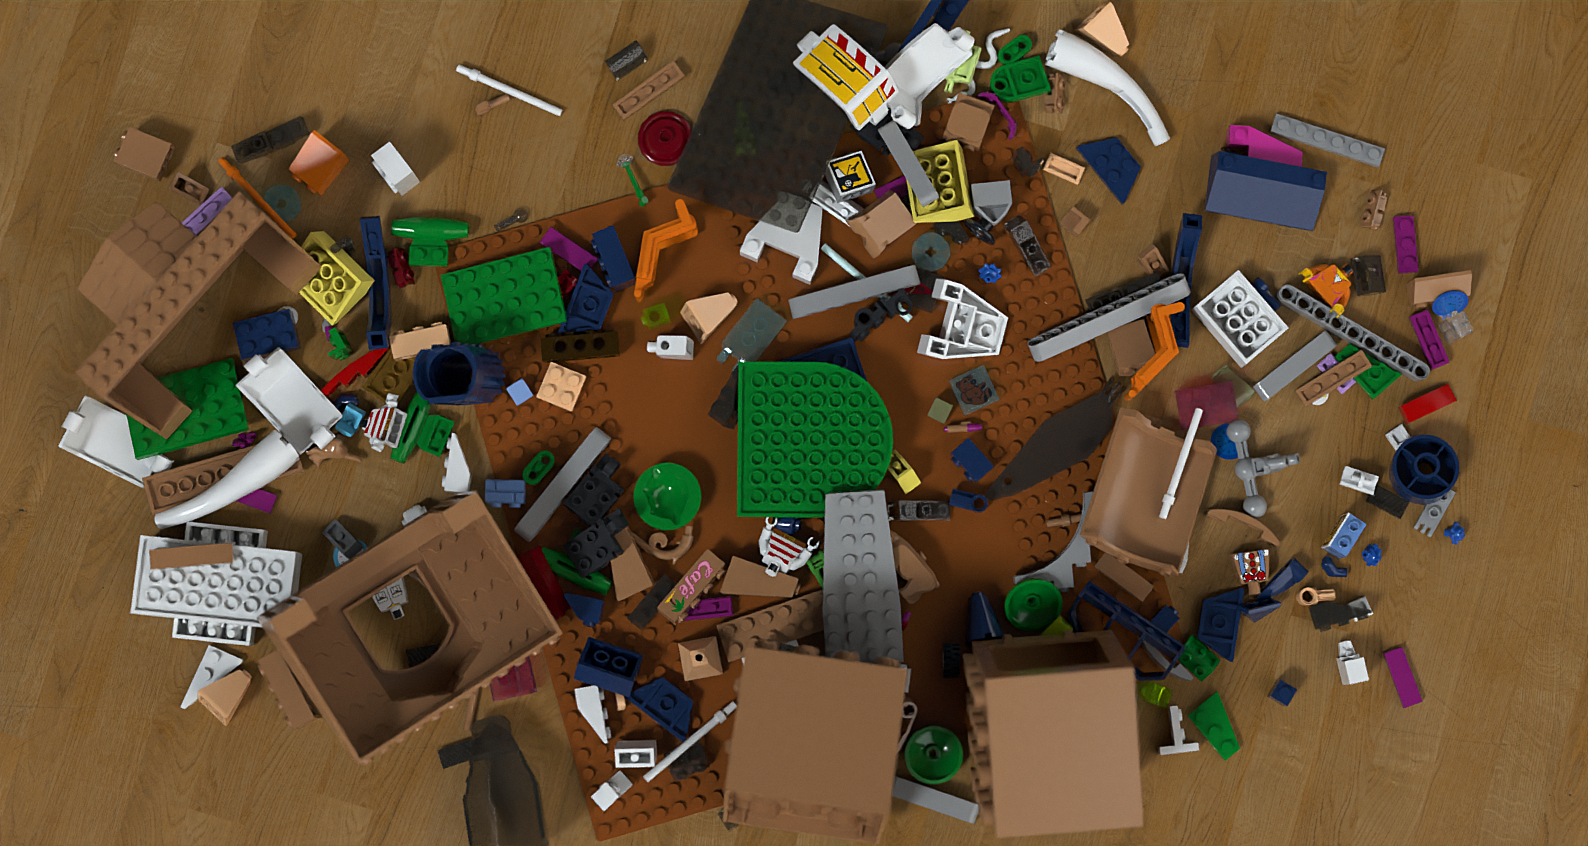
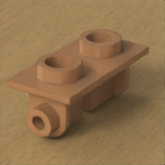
M1056 73V75L1049 74L1047 79L1052 95H1045L1044 109H1046V113H1053L1054 110L1062 114V108H1064L1063 90H1065L1066 86L1065 79L1059 73Z
M1382 190L1370 191L1367 196V204L1361 218L1360 227H1370L1374 231L1380 228L1383 215L1377 212L1378 210L1384 211L1388 199L1386 197L1387 194L1383 193Z

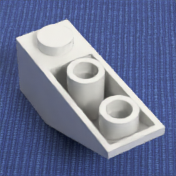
M452 433V437H449L447 441V449H450L449 457L446 456L444 467L447 468L446 476L443 475L442 487H445L444 490L446 492H470L472 475L458 436Z
M589 686L575 689L579 711L602 741L609 743L608 739L611 738L610 727H606L605 724L608 714L607 709L602 706V700H605L603 688L599 689L597 686Z

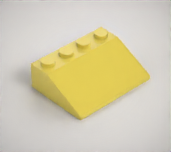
M958 140L913 151L940 197L923 207L907 181L913 222H953L974 217L963 149Z
M325 231L310 232L301 248L322 267L299 293L333 326L367 293L375 280Z

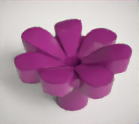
M248 432L246 435L245 433H240L238 435L239 438L234 439L232 444L235 447L252 446L251 442L257 437L256 432Z

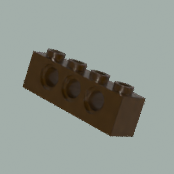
M603 329L602 333H595L594 330L583 331V334L576 335L575 332H566L564 336L557 337L556 334H546L545 338H540L543 363L620 357L618 332H614V329ZM596 340H604V346L602 348L594 347ZM578 341H584L585 347L582 350H577L575 344ZM560 342L566 344V349L562 352L556 350V346Z

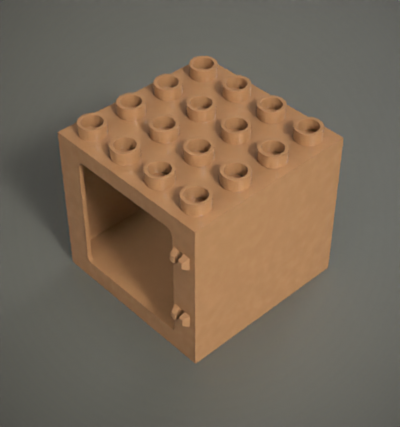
M1071 629L1064 630L1062 634L1012 638L1010 634L1003 635L1002 639L972 641V653L963 654L964 677L967 678V685L970 687V692H965L967 716L969 715L970 725L973 726V730H968L969 752L972 753L973 764H975V767L970 768L972 791L975 793V801L978 802L983 826L992 825L996 838L1143 826L1134 667L1113 631L1073 633Z
M767 640L755 641L754 647H746L742 676L736 679L734 683V690L739 693L733 737L725 743V751L730 755L724 794L723 822L879 844L890 811L908 669L899 668V661L892 658H876L875 665L859 663V655L851 652H836L835 659L818 657L819 650L809 646H796L795 652L789 653L778 651V643Z

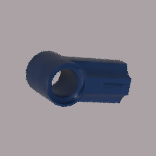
M1259 277L1250 283L1274 311L1282 306L1268 291L1269 288Z
M953 489L949 505L982 513L986 510L988 501L983 495ZM976 499L984 501L985 505L982 509L974 507L973 503Z

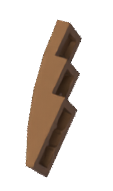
M232 543L149 550L150 570L233 563Z

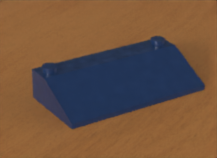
M1218 151L1211 155L1204 211L1313 231L1325 191L1327 172Z

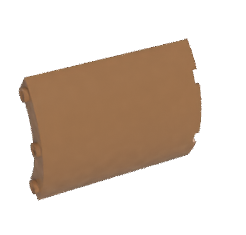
M1120 408L1080 536L1086 540L1085 543L1118 558L1117 560L1121 563H1131L1157 571L1166 577L1171 575L1178 576L1217 448L1211 441L1193 439L1174 495V504L1170 506L1167 518L1162 519L1159 517L1163 506L1162 500L1164 494H1167L1185 439L1174 436L1175 432L1159 426L1157 429L1150 425L1151 421L1138 410Z

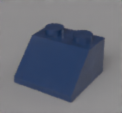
M569 593L564 594L565 599L578 619L583 621V625L596 627V624L601 625L605 601Z

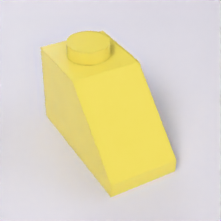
M894 449L887 471L902 491L907 494L921 484L912 467Z

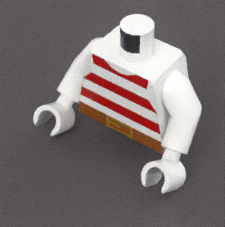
M388 393L386 404L379 409L372 410L369 419H365L362 422V429L365 430L364 435L370 438L371 448L378 452L383 451L384 445L393 448L398 446L407 417L406 413L397 409L399 395Z
M766 517L765 522L767 525L763 528L759 538L760 553L763 555L762 562L768 565L765 570L766 573L774 577L778 571L786 574L789 570H796L804 566L813 554L812 550L817 549L820 542L818 541L817 545L812 547L810 543L814 537H811L808 540V547L805 548L807 544L775 527L772 530V526H775L777 523V518H775L773 524H769V517Z

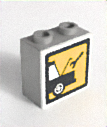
M862 151L850 152L840 158H831L824 166L823 171L837 203L872 193L876 185Z

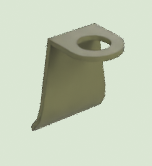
M1227 365L1220 368L1211 377L1231 411L1244 405L1255 393Z

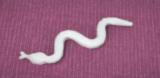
M1010 28L994 31L986 38L985 45L990 54V60L987 62L978 61L976 68L989 69L996 64L998 56L997 51L992 45V40L1010 32ZM973 78L971 85L968 84L969 90L967 92L960 93L965 94L967 96H972L976 90V84ZM958 94L953 99L947 98L949 103L956 101Z

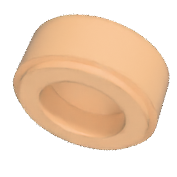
M615 693L618 711L625 710L624 695Z

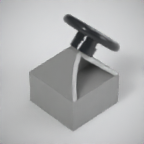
M1010 180L971 184L970 187L974 216L980 220L975 222L967 218L964 220V223L975 236L989 245L995 244V239L989 232L993 226H996L1004 219L1012 205Z

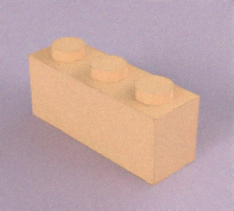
M442 322L431 324L430 328L425 329L423 326L412 328L411 332L407 333L404 330L396 331L393 333V336H389L395 361L416 357L420 350L431 349V345H449L451 343L448 326L446 324L443 325Z

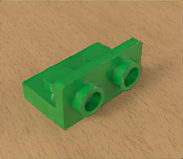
M334 327L329 330L331 336L328 338L333 347L336 346L337 348L330 351L328 355L335 360L339 359L342 361L350 356L349 353L353 352V349L343 331Z
M1193 634L1183 644L1186 646V649L1178 659L1200 681L1207 678L1221 661Z

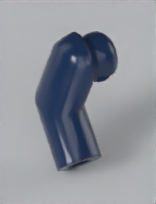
M342 394L332 404L339 410L349 403L357 407L360 400L354 394Z
M1330 557L1322 559V569L1328 576L1347 577V568H1337Z

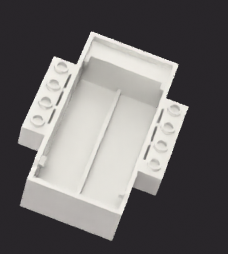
M187 522L184 540L140 535L130 613L174 618L172 638L254 646L256 627L263 628L256 617L298 592L302 554L293 551L266 549L268 531L262 529ZM232 543L233 563L150 570L149 550Z

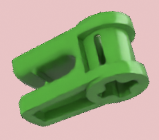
M820 550L817 555L808 559L806 563L823 590V577L820 569H824V553Z

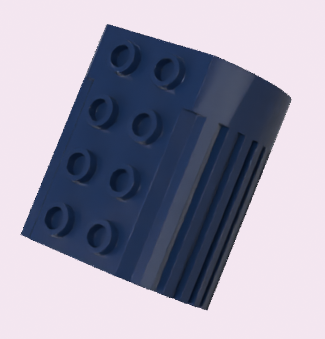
M461 342L449 343V345L435 344L431 345V349H422L417 354L413 366V381L419 395L424 400H427L429 404L462 406L492 403L496 395L502 393L503 390H500L501 386H505V382H502L503 378H506V374H503L505 367L501 365L503 359L498 358L500 356L498 352L483 348V345ZM471 371H473L472 380L469 378Z

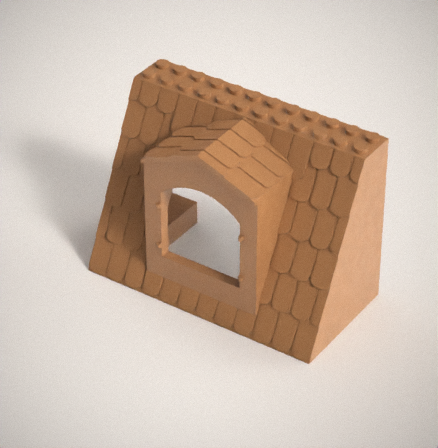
M240 192L233 197L199 236L156 202L107 237L79 285L78 290L108 316L117 327L81 365L75 374L101 398L160 436L168 439L193 410L141 364L243 250L249 253L295 295L301 291L322 266Z
M476 491L455 493L256 617L353 762L359 765H366L374 759L372 756L379 752L383 754L388 751L392 743L396 741L397 743L402 742L408 737L407 734L413 730L415 732L419 731L425 726L424 723L430 719L432 721L442 716L441 712L447 708L449 710L459 705V700L464 697L465 699L470 698L476 694L475 690L481 686L482 688L489 686L493 683V678L506 675L510 672V667L514 665L517 667L523 664L527 656L531 654L534 656L540 653L544 645L554 644L559 640L558 636L563 634ZM415 570L449 624L448 629L437 650L423 662L405 669H382L347 612Z

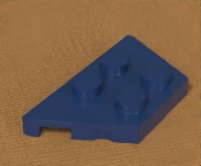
M1118 138L1076 147L1080 155L1120 204L1123 205L1141 168Z
M586 264L582 268L566 310L568 322L561 323L558 331L560 334L601 330L614 297V293Z
M1244 588L1202 600L1197 639L1229 662L1234 660L1241 611L1238 610V605L1242 604Z
M661 677L631 692L630 697L625 696L626 699L682 742L686 741L693 700L665 678Z

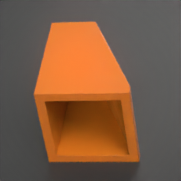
M313 130L289 167V170L293 173L291 177L298 183L303 181L307 184L305 188L315 195L317 192L322 195L350 160L341 150Z

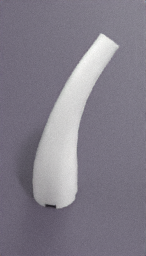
M1060 29L1056 32L1057 40H1054L1050 45L1045 65L1102 86L1119 95L1140 116L1148 129L1147 133L1154 146L1170 140L1167 130L1149 98L1117 63L1081 38Z
M273 430L251 449L220 481L198 496L156 514L155 523L159 529H165L195 520L225 507L275 480L300 459L299 454L290 443H287L284 439L280 440L282 435Z

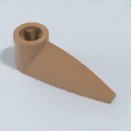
M904 697L897 753L902 747L917 714L916 704L910 697ZM911 706V708L904 710V707Z

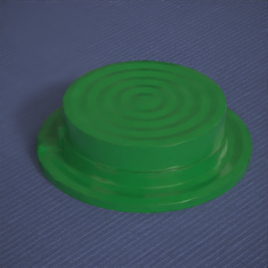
M660 463L650 467L639 477L634 489V505L639 516L648 525L660 530H675L685 526L695 517L701 503V489L697 479L688 469L675 463Z

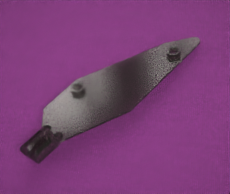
M1111 376L1096 395L1043 421L985 492L984 497L990 501L1016 495L1087 459L1112 429V405L1126 387L1123 385L1111 399V396L1121 385L1119 381H1116L1105 394L1104 392L1115 380ZM1009 477L1011 481L1006 485L1004 480Z

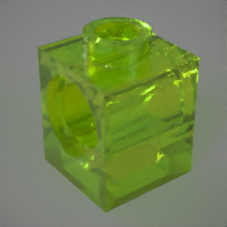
M665 303L643 309L644 315H641L644 327L648 326L649 330L671 323ZM654 312L660 314V319L656 322L650 320V315Z
M1148 682V685L1145 684L1142 689V700L1162 708H1167L1173 690L1153 682Z

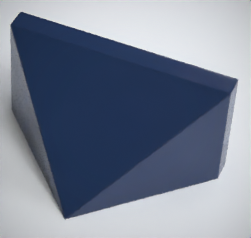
M1266 598L1238 605V610L1255 623L1281 607V602L1272 598Z

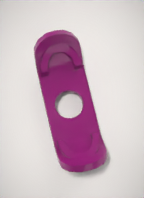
M986 91L978 94L979 99H986L990 104L994 103L1008 122L1007 128L1010 132L1008 140L1014 138L1017 122L1012 119L999 101L998 96H995L996 93H988Z

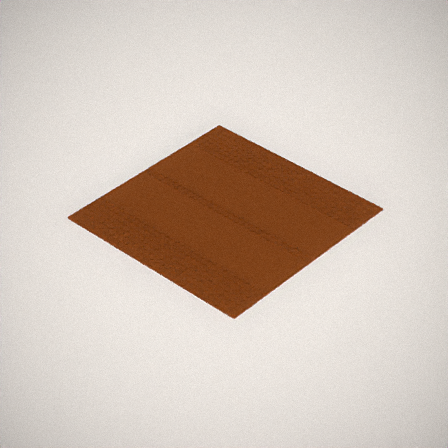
M979 99L981 101L989 103L986 99ZM1000 101L1012 119L1017 122L1014 138L1008 140L1010 135L1007 128L1008 122L995 105L979 150L970 152L963 149L969 189L971 184L1010 180L1012 205L1004 219L996 226H993L989 232L995 239L994 245H989L975 236L966 227L965 219L953 222H924L915 224L890 244H887L885 249L873 259L863 245L862 236L854 233L848 225L822 208L818 268L810 285L793 278V272L799 258L765 244L758 263L741 256L740 249L747 234L787 193L819 206L809 197L821 180L828 183L823 169L826 162L831 158H840L850 152L862 151L876 183L872 193L851 199L864 209L877 200L874 193L875 189L904 176L892 153L888 156L881 154L883 148L877 151L873 145L860 139L855 131H851L645 190L643 193L648 198V203L644 207L638 204L639 198H637L636 194H631L448 247V267H435L447 308L440 275L546 248L540 244V241L550 227L598 259L601 255L600 253L596 254L590 241L594 239L592 233L613 225L636 280L644 231L678 219L675 202L678 199H682L685 202L688 213L696 220L698 230L696 237L659 251L654 286L644 291L641 303H638L635 299V285L615 292L614 288L610 289L614 293V297L601 330H596L595 333H602L603 329H614V332L617 331L620 357L553 362L587 376L573 412L536 397L550 363H543L540 338H545L546 334H556V337L564 336V334L558 333L561 324L479 344L483 345V348L491 349L500 354L498 358L503 359L501 365L505 367L503 374H506V378H503L502 381L505 382V386L500 388L503 391L501 394L496 395L494 402L474 404L495 480H524V469L541 451H549L555 458L554 466L538 484L529 485L526 483L525 504H521L520 508H509V504H502L516 555L539 545L541 549L546 547L567 554L562 545L569 541L575 528L585 531L591 527L565 507L563 503L605 453L621 463L610 479L624 489L621 497H618L616 503L612 505L606 516L620 509L630 524L628 526L630 531L648 544L652 534H665L668 538L666 547L661 548L660 543L656 544V548L663 551L675 549L679 545L676 542L680 541L685 533V526L693 527L692 536L694 538L688 552L678 559L675 564H672L673 559L663 560L653 557L637 544L655 585L621 601H617L611 561L607 566L599 570L600 573L613 582L606 596L583 589L554 574L564 594L569 593L605 601L601 625L596 624V627L583 625V621L578 619L570 606L564 612L565 616L555 620L563 633L558 636L559 640L552 645L546 644L542 647L598 841L608 840L723 806L730 755L725 751V743L733 737L737 708L726 717L727 719L724 722L718 723L649 782L643 776L654 767L616 768L615 747L617 741L656 740L657 761L655 766L683 742L626 698L625 710L618 711L615 692L603 689L605 700H602V706L607 709L608 719H605L606 727H610L611 738L608 739L609 743L602 741L579 711L575 695V689L594 686L574 679L577 663L588 637L644 655L632 692L663 677L693 700L687 740L710 721L717 711H722L732 701L736 706L738 703L739 693L734 690V683L736 679L742 676L743 662L741 658L728 662L716 625L822 590L806 563L804 566L796 570H789L786 573L789 576L798 578V583L801 584L798 594H793L792 598L727 595L720 593L733 556L764 567L768 566L762 562L763 555L760 553L759 538L763 528L767 525L765 522L766 517H737L739 362H778L851 338V331L855 328L854 318L856 312L861 308H868L874 312L873 308L876 307L874 304L880 300L876 296L793 319L788 302L789 299L857 281L855 277L821 250L825 243L866 278L916 265L918 275H920V282L932 291L936 279H945L962 284L1008 317L999 355L949 359L933 358L917 353L922 334L939 338L948 302L932 298V294L910 293L911 297L909 294L907 295L912 302V309L909 314L913 317L909 322L899 314H895L892 319L886 315L883 320L884 322L876 329L872 327L869 330V335L864 340L860 341L858 339L856 342L854 341L866 380L879 394L890 416L893 429V450L896 449L905 459L921 482V484L905 494L888 471H886L882 481L875 490H884L889 528L906 540L916 552L920 550L925 555L927 560L924 562L930 567L939 582L938 588L933 589L931 592L922 593L919 600L912 604H909L899 592L901 617L906 611L912 613L907 625H902L904 662H899V664L907 665V669H911L908 693H904V697L912 698L917 707V714L897 754L905 752V747L910 737L916 731L926 726H941L949 729L956 736L968 734V730H973V726L970 725L969 715L967 716L965 692H970V687L967 685V678L964 677L963 654L972 653V647L966 646L965 642L968 598L971 597L972 593L983 592V595H987L1004 635L1010 634L1012 638L1039 636L1043 631H1024L1011 624L1004 608L1006 596L1011 588L1015 586L1013 583L1014 575L1029 573L1045 566L1054 560L1073 538L1079 522L1070 523V526L1062 527V525L1047 528L1046 520L1060 518L1061 515L1066 514L1071 516L1082 513L1083 492L1094 491L1116 423V417L1092 339L1039 362L1034 361L1027 344L1033 337L1083 316L1084 312L1019 101L1013 103ZM955 102L922 111L920 124L918 126L913 125V128L924 136L916 150L946 143V140L942 138ZM907 196L901 199V201L912 215L910 198ZM976 216L969 218L974 220L975 222H978L980 220ZM552 252L557 276L566 269L578 280L581 271ZM597 260L592 270L609 288L605 275L608 274L607 270L603 271ZM993 263L997 268L1001 269L1000 274L1002 276L997 279L996 283H986L984 279L979 277V269L984 264L990 265ZM576 286L568 293L565 292L563 294L565 312ZM898 291L887 293V295L891 298ZM727 292L733 294L738 301L737 306L705 342L700 344L680 313L685 303L689 300ZM905 301L900 302L903 305L902 308L907 311L909 309L908 303ZM860 318L861 323H867V318ZM576 332L575 334L580 335L583 334V332ZM658 336H687L694 341L693 360L661 358L656 352L647 351L648 341H657ZM596 340L594 347L602 348L605 344L604 340ZM578 341L575 344L577 350H582L585 347L584 341ZM563 342L558 343L556 346V350L559 352L566 349V344ZM471 371V372L469 373V378H470L471 380H472L473 371ZM971 374L973 376L972 379H976L975 386L985 382L986 386L982 391H985L988 387L992 391V396L983 404H965L961 399L962 392L956 387V383ZM523 379L533 396L517 406L506 388ZM936 397L953 405L944 424L927 416ZM961 422H972L974 424H981L982 430L947 433L944 431V427L947 425H959ZM598 427L611 437L612 440L537 535L528 543L514 531L515 527L593 429ZM968 438L994 466L977 483L974 481L969 482L963 475L965 471L962 467L959 466L957 468L951 461V452ZM547 457L542 459L543 464H547L549 462V459ZM660 463H675L685 467L695 476L701 489V503L697 514L688 524L675 530H660L648 525L639 516L634 505V489L639 477L647 469ZM531 472L529 477L531 479L536 478V473ZM957 489L976 495H983L988 501L986 510L982 513H976L949 505L952 490ZM976 499L973 505L977 509H982L985 503L982 499ZM773 517L768 518L769 524H772ZM825 517L799 518L802 519L801 529L790 536L807 544L805 548L808 547V540L811 537H814L810 543L812 547L816 546L818 541L820 542L819 547L812 550L813 554L810 558L817 555L820 550L824 553ZM1090 545L1091 562L1086 563L1087 566L1075 567V564H1072L1074 587H1070L1069 591L1060 592L1063 601L1060 615L1070 625L1067 612L1089 581L1148 621L1164 605L1167 607L1171 605L1173 607L1163 575L1157 571L1131 563L1125 564L1154 586L1143 602H1139L1094 567L1105 552ZM708 549L725 563L726 572L721 579H716L712 583L713 588L710 592L704 593L699 599L731 597L733 616L689 620L678 623L675 626L658 611L657 607ZM821 568V569H820V573H821L822 577L824 578V575H823V570H824V569ZM896 571L897 584L899 590L903 588L908 581L903 579ZM1083 598L1075 608L1080 626L1084 632L1102 631L1111 618L1086 602ZM1114 620L1108 630L1113 631L1128 657L1139 639L1133 632ZM1177 621L1167 634L1184 644ZM824 630L796 639L798 646L816 648L819 650L818 657L826 658ZM716 636L723 674L685 681L678 643ZM943 643H959V678H943ZM1141 645L1130 660L1131 664L1142 672L1163 671L1150 659ZM1159 651L1163 655V657L1171 664L1173 660L1167 657L1161 651ZM702 654L696 655L697 661L703 660ZM1179 660L1173 666L1175 667L1177 664H1181L1185 669H1187ZM1134 677L1135 684L1144 682ZM911 706L904 707V710L911 708ZM621 770L633 785L603 811L591 796Z

